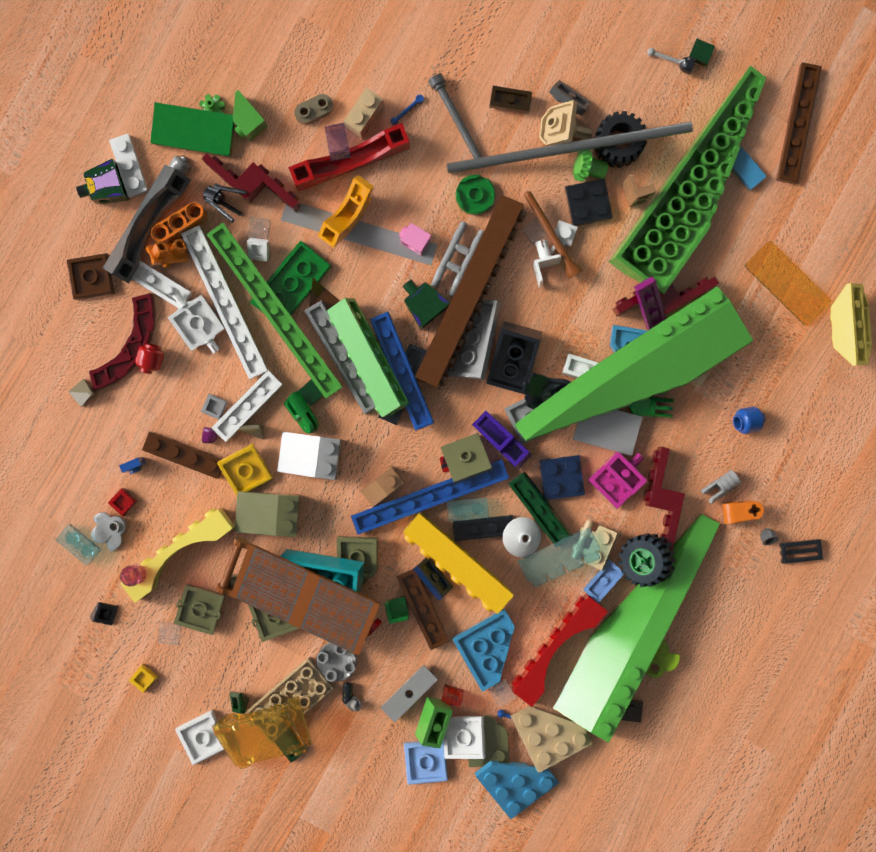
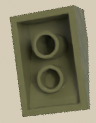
M237 491L235 532L296 537L299 495Z

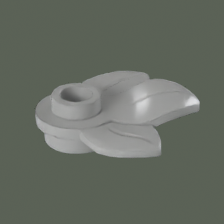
M105 512L98 513L93 517L97 526L93 529L91 538L96 543L106 542L109 551H114L123 542L122 534L127 527L126 520L120 516H110Z

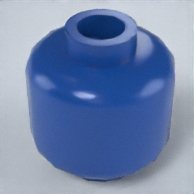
M754 406L737 410L733 417L735 429L742 434L758 432L765 423V415Z

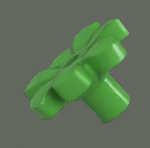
M207 94L205 96L206 101L201 100L199 102V106L203 108L202 110L223 113L220 109L225 108V103L220 101L219 95H214L212 98L210 94Z

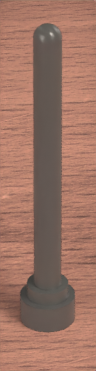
M442 73L433 76L428 80L429 85L441 96L473 158H481L482 155L445 89L446 80Z

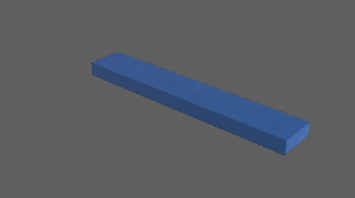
M385 312L371 318L370 321L382 351L410 403L406 406L415 431L434 424L390 313Z

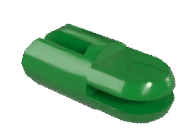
M293 392L284 401L285 407L305 433L311 434L317 431L319 422L312 409L299 392Z
M650 397L643 401L633 402L629 407L631 412L638 416L673 418L672 414L655 413V409L673 411V406L656 405V401L674 403V398Z

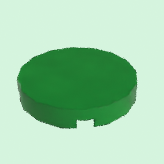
M469 175L463 178L457 186L455 193L456 202L459 208L466 214L482 215L489 211L494 203V186L490 180L481 175Z

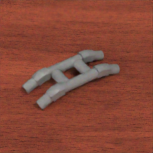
M463 221L460 222L431 283L432 287L438 288L446 269L457 273L448 293L450 296H454L484 233L483 230L478 231L470 248L459 244L468 226ZM455 251L466 255L462 266L450 262Z

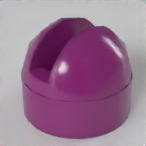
M204 427L202 443L209 444L215 442L218 437L217 433L212 428Z

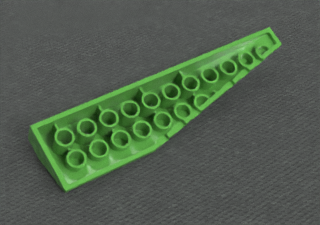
M750 66L609 260V263L622 273L640 283L652 276L656 280L659 293L662 295L667 291L710 229L712 217L718 207V201L725 189L726 180L730 176L740 149V143L745 136L746 127L753 115L755 103L759 99L766 77L755 68Z
M717 286L589 369L514 425L527 442L549 434L556 429L569 427L573 423L583 422L593 416H600L629 406L633 402L649 399L650 396L659 393H666L678 386L679 388L683 387L752 343L753 339L731 301Z
M701 514L674 544L673 550L675 555L672 556L676 559V563L672 565L675 569L670 573L671 576L651 587H640V584H638L591 635L553 707L555 710L608 743L610 742L664 639L720 523Z

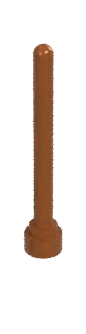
M526 191L524 196L557 252L561 254V258L566 265L565 273L570 279L582 272L583 269L580 264L572 261L532 192Z

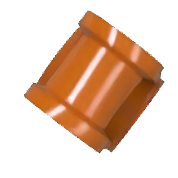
M747 500L722 503L725 524L756 520L764 514L763 505L757 501ZM752 506L756 507V510L753 511V513L749 512V509H752Z

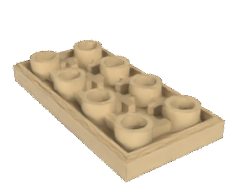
M308 657L252 705L246 713L268 740L273 743L334 690V687Z

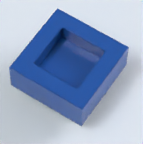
M138 457L119 465L122 473L129 472L132 475L141 471V467L146 465L144 457Z

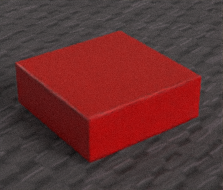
M121 488L108 504L123 517L138 501L124 488Z

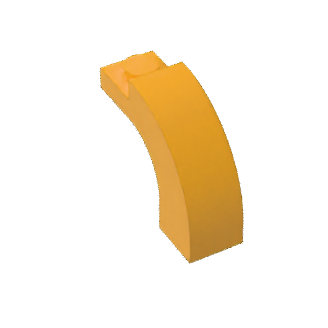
M359 175L354 177L344 201L335 213L323 222L318 237L333 248L344 240L366 211L372 199L370 195L374 186Z

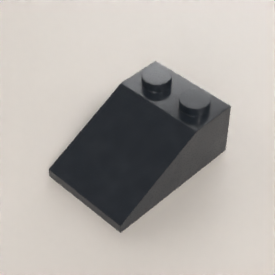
M504 321L486 384L524 394L523 389L525 384L529 382L528 379L532 372L543 332Z

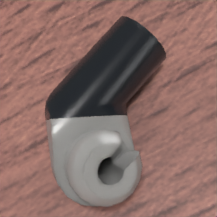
M344 682L342 702L351 711H359L362 708V703L353 694V683Z

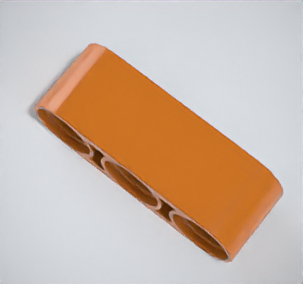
M189 203L153 226L151 236L156 242L173 243L182 237L181 233L202 225L207 220L208 213L199 203ZM200 209V215L193 218V212ZM179 220H183V226L176 228V223ZM165 230L166 236L163 239H159L160 232Z

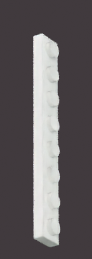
M198 225L181 233L248 378L251 380L268 371L266 364L201 226Z

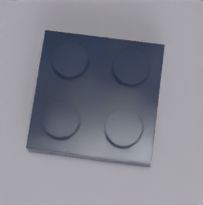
M580 455L539 460L543 494L546 500L585 495Z

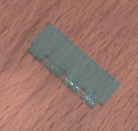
M590 527L517 561L527 581H531L536 588L548 582L545 574H548L550 580H554L566 574L563 566H566L568 572L584 566L581 558H584L587 564L600 559L598 553L600 547Z

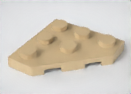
M530 706L510 715L538 773L592 745L585 729L575 722Z

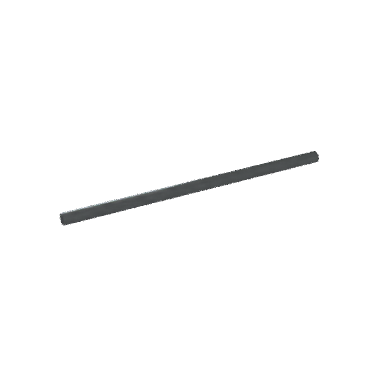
M692 121L447 163L448 173L690 133L693 132Z

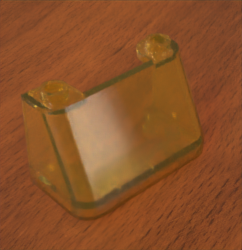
M298 696L289 698L286 705L275 704L272 708L241 716L240 714L235 715V713L227 714L212 725L214 735L235 767L244 769L251 766L252 763L293 753L295 756L306 752V749L312 742Z

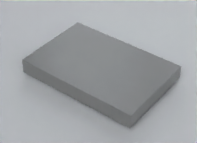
M619 410L600 416L596 415L589 420L577 423L573 440L632 456L643 417Z

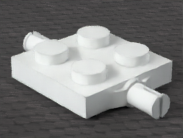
M178 292L173 297L180 307L167 318L191 351L200 345L207 344L212 353H215L220 348L213 339L219 332L225 329L224 325L203 295L186 302L181 292Z

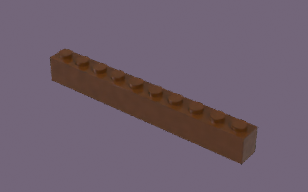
M501 195L415 375L417 380L440 390L441 386H445L449 377L447 373L456 364V354L465 345L466 339L464 337L467 331L470 332L474 326L475 321L473 318L482 309L483 302L481 301L484 295H488L491 290L492 284L490 282L493 277H497L501 266H499L501 259L506 258L509 252L510 240L514 241L518 232L516 228L519 223L524 221L526 212L523 203Z

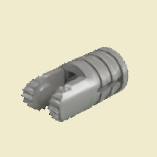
M729 470L728 473L714 480L700 491L703 494H707L714 488H718L719 492L709 499L712 505L742 483L738 476L732 470Z

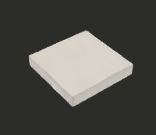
M213 709L175 729L192 765L230 747Z
M451 716L444 736L445 759L486 758L484 716Z

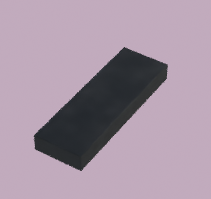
M513 515L453 520L454 541L502 537L505 527L513 520Z

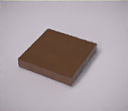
M107 253L67 260L74 300L115 294L112 274L103 269L109 258Z

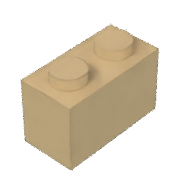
M366 88L344 119L345 128L363 139L384 108L383 98Z

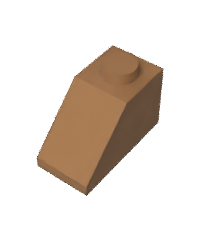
M390 467L361 492L374 507L401 486L404 481L395 469Z

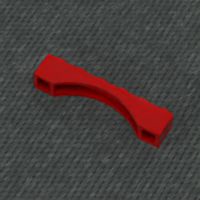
M401 123L385 129L374 137L347 150L325 157L308 159L288 168L298 192L406 151L410 149V141Z
M588 594L578 597L574 603L575 608L563 616V623L559 628L555 627L551 631L550 639L546 644L542 643L537 649L538 654L536 657L530 659L525 664V671L521 676L518 674L511 683L513 685L511 687L513 693L529 706L533 707L545 692L546 671L556 650L574 634L586 629L595 628L608 612Z

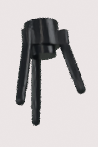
M217 183L214 186L209 185L203 194L204 202L210 204L233 223L235 220L218 205L224 206L239 216L242 215V212L224 202L225 195L222 191L245 195L247 191L221 186Z

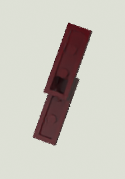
M206 153L203 156V162L229 186L247 191L246 195H240L248 203L251 204L260 192L267 187L295 213L301 207L297 202L299 198L292 191L287 193L283 189L284 184L276 177L272 179L268 176L270 172L262 164L257 166L252 162L238 178L230 168L226 171L222 167L224 163L215 155L211 157Z
M705 277L697 282L698 287L692 290L688 287L679 294L671 283L667 291L663 295L660 294L665 315L719 284L716 277L710 280L708 277ZM635 291L632 292L634 296L630 299H627L625 296L615 302L617 306L612 310L616 316L639 303Z
M657 447V450H654L652 455L654 466L653 470L650 469L648 474L650 484L649 488L644 492L643 500L646 501V506L668 510V514H665L663 518V526L665 528L660 537L666 539L665 543L670 542L672 545L670 550L672 551L685 493L661 488L670 448Z

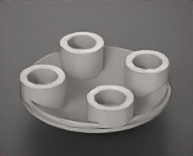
M327 643L320 649L317 655V667L327 681H343L349 678L355 671L357 658L354 653L332 643Z

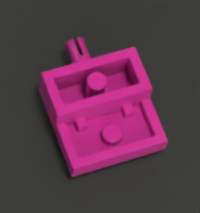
M615 452L588 481L618 509L647 482L636 468L644 458L637 453L631 461H628L619 452Z

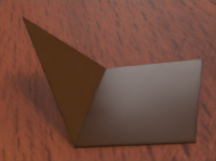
M312 278L310 307L322 301L328 310L340 302L315 278Z

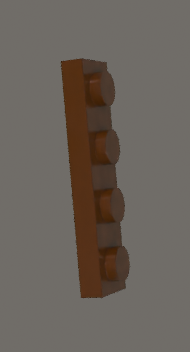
M149 431L142 451L219 479L221 469L217 462L222 460V458Z
M413 569L398 575L397 579L430 650L448 643L449 639L420 577Z

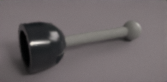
M650 48L647 51L649 56H657L679 64L680 70L689 75L696 60L693 57H684L679 60L656 52L654 48Z

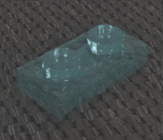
M487 497L447 501L449 522L489 518Z
M68 524L56 539L60 545L86 566L102 550L72 524Z

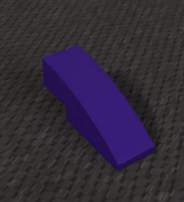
M487 411L472 424L517 470L532 456Z

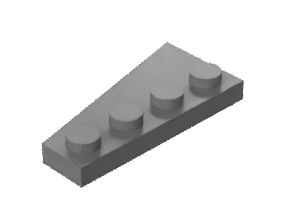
M498 300L481 301L483 302L482 309L473 318L475 321L474 326L464 337L466 339L465 345L462 350L457 352L456 364L447 373L449 377L485 380L501 302Z

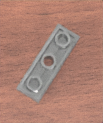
M423 664L381 706V709L396 722L438 678ZM411 690L413 694L407 695L406 691Z

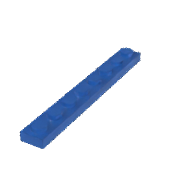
M502 459L490 463L492 471L454 484L453 479L450 478L351 515L357 534L359 535L509 479Z

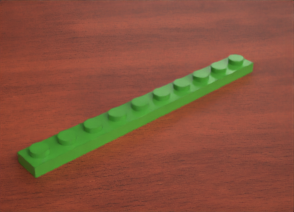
M221 223L210 231L207 236L323 396L327 399L340 390L342 385L226 225Z

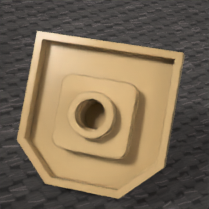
M572 100L552 106L542 117L539 138L546 146L571 142L573 137L583 140L591 138V129L576 125V101Z

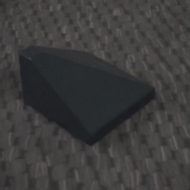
M98 602L90 615L91 621L112 625L118 605Z

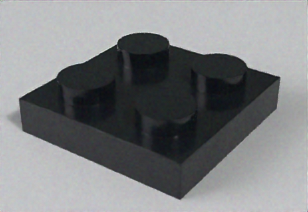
M605 178L565 186L573 226L613 218Z

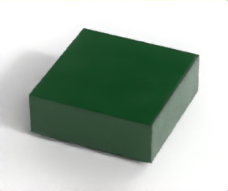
M697 38L688 57L695 58V63L706 67L715 46Z
M312 379L297 391L310 407L323 397V394Z

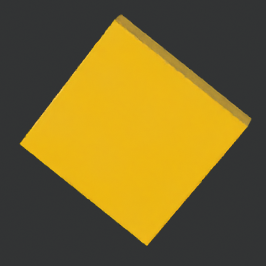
M254 443L217 462L236 496L237 491L249 492L273 479Z

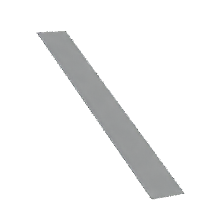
M299 203L301 207L295 213L285 204L281 221L320 232L323 222L334 213ZM358 221L352 231L345 237V240L428 265H432L438 245L429 242L420 256L400 243V233Z

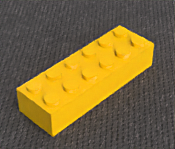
M421 511L404 529L403 533L405 534L404 538L411 545L416 543L420 547V552L426 558L432 557L436 561L435 565L442 572L445 573L447 570L451 574V579L457 585L461 586L463 584L466 586V592L475 600L477 597L481 599L482 606L490 613L494 611L498 614L514 596L508 586Z

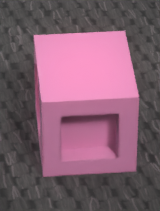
M411 222L408 227L404 226L399 234V237H401L400 243L420 256L431 240L429 233Z

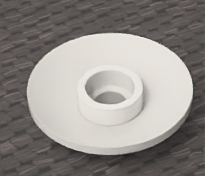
M527 517L513 519L507 524L503 532V544L506 550L516 557L531 555L537 550L541 541L539 526L535 521ZM527 535L526 541L523 542L522 537Z

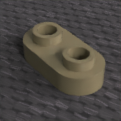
M317 95L297 105L294 112L295 117L300 124H311L331 114L333 102L328 95ZM322 101L326 102V105L323 107L319 106V103ZM303 110L308 111L306 115L301 114Z

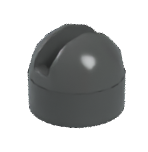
M766 528L761 531L760 538L763 545H771L778 541L779 538L774 530Z

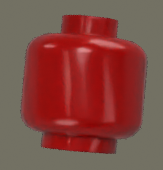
M146 343L139 347L135 364L140 367L141 372L152 374L153 371L161 369L165 353L161 350L162 347L151 343Z

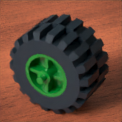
M650 533L626 541L627 544H624L621 548L623 552L619 553V557L622 558L619 561V566H623L622 574L626 573L627 576L625 578L628 581L633 580L632 584L634 585L640 584V587H651L665 581V579L671 576L670 573L675 569L672 565L676 563V559L672 556L675 555V551L670 550L672 546L670 542L665 543L666 539L664 537L658 538V534L650 535Z

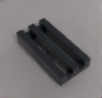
M821 539L779 543V547H781L780 555L782 556L781 563L783 564L823 559ZM817 545V547L786 550V547ZM816 551L818 554L811 556L787 558V555L790 554H799Z

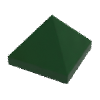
M230 692L232 712L244 714L249 698L243 693Z

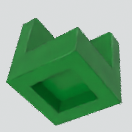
M405 596L385 601L384 605L389 624L409 619L410 615Z

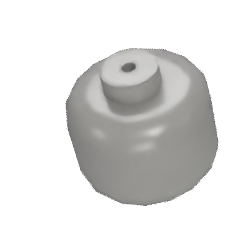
M184 155L181 157L174 156L169 164L170 167L175 168L183 175H186L191 169V164L188 163L189 159Z

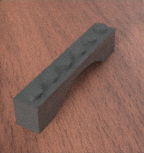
M164 165L103 266V269L129 284L139 267L142 251L152 227L156 225L165 211L182 196L191 179L175 168Z

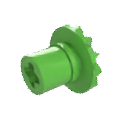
M591 150L580 151L573 166L574 179L583 182L589 176L603 179L608 170L607 161L592 157Z

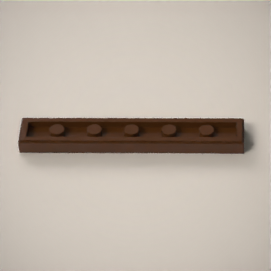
M804 62L800 64L776 181L794 185L798 183L822 66Z

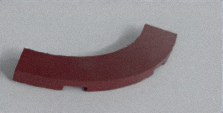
M153 293L132 298L134 315L131 335L128 337L121 352L113 360L111 359L103 366L89 371L94 391L104 389L118 382L135 368V359L139 347L150 343L153 336L156 315Z

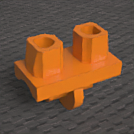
M177 239L173 243L159 241L155 245H147L146 247L153 266L162 265L163 268H166L172 263L187 262L188 260L186 246L182 239Z

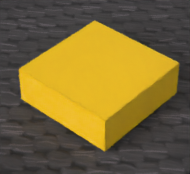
M142 664L128 681L144 694L158 676L146 665Z

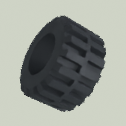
M617 111L612 116L609 114L605 120H602L594 138L609 136L614 131L627 133L644 130L646 126L645 124H640L642 121L640 118H634V113L627 115V111H622L621 114ZM647 141L631 142V146L625 149H620L613 145L596 148L594 151H598L597 157H602L604 161L609 162L610 167L618 165V168H622L624 165L626 167L638 159Z

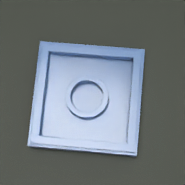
M444 739L441 749L422 746L419 741L404 742L408 785L448 781L447 765L444 757Z

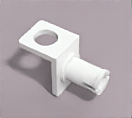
M546 239L543 240V243H541V240L535 243L540 259L534 260L533 268L539 288L543 285L540 268L560 264L561 254L551 255L548 240Z

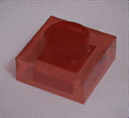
M445 684L441 701L450 706L460 707L463 701L464 690Z

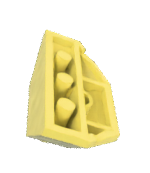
M850 283L844 287L831 306L830 319L832 322L833 347L853 366L869 365L872 349L869 303L864 293L863 284Z

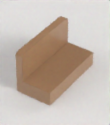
M633 174L628 175L622 184L629 207L649 201L656 193L654 184L638 189Z

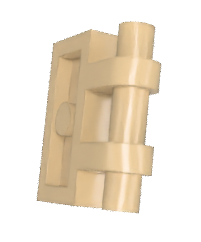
M586 520L584 527L581 526L579 531L581 534L577 543L573 545L572 549L574 550L571 557L578 560L580 554L583 553L586 555L584 563L603 571L619 533L600 525L597 531L594 532L591 530L594 523ZM588 536L593 538L589 549L584 547Z

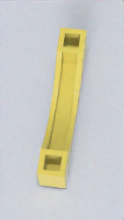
M213 508L204 515L206 518L203 521H195L188 527L190 531L186 534L181 532L172 539L173 544L169 547L164 545L156 551L157 556L153 559L148 557L140 563V569L137 571L133 569L124 576L125 580L120 584L134 603L140 601L157 588L163 568L179 550L195 542L217 541L235 528L234 523L222 508L217 510Z

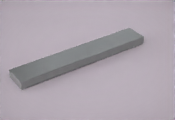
M319 301L304 311L363 413L367 414L375 409V404L367 394L366 386L358 376L353 361L348 357V351L340 341L335 326L330 322V316L322 301Z

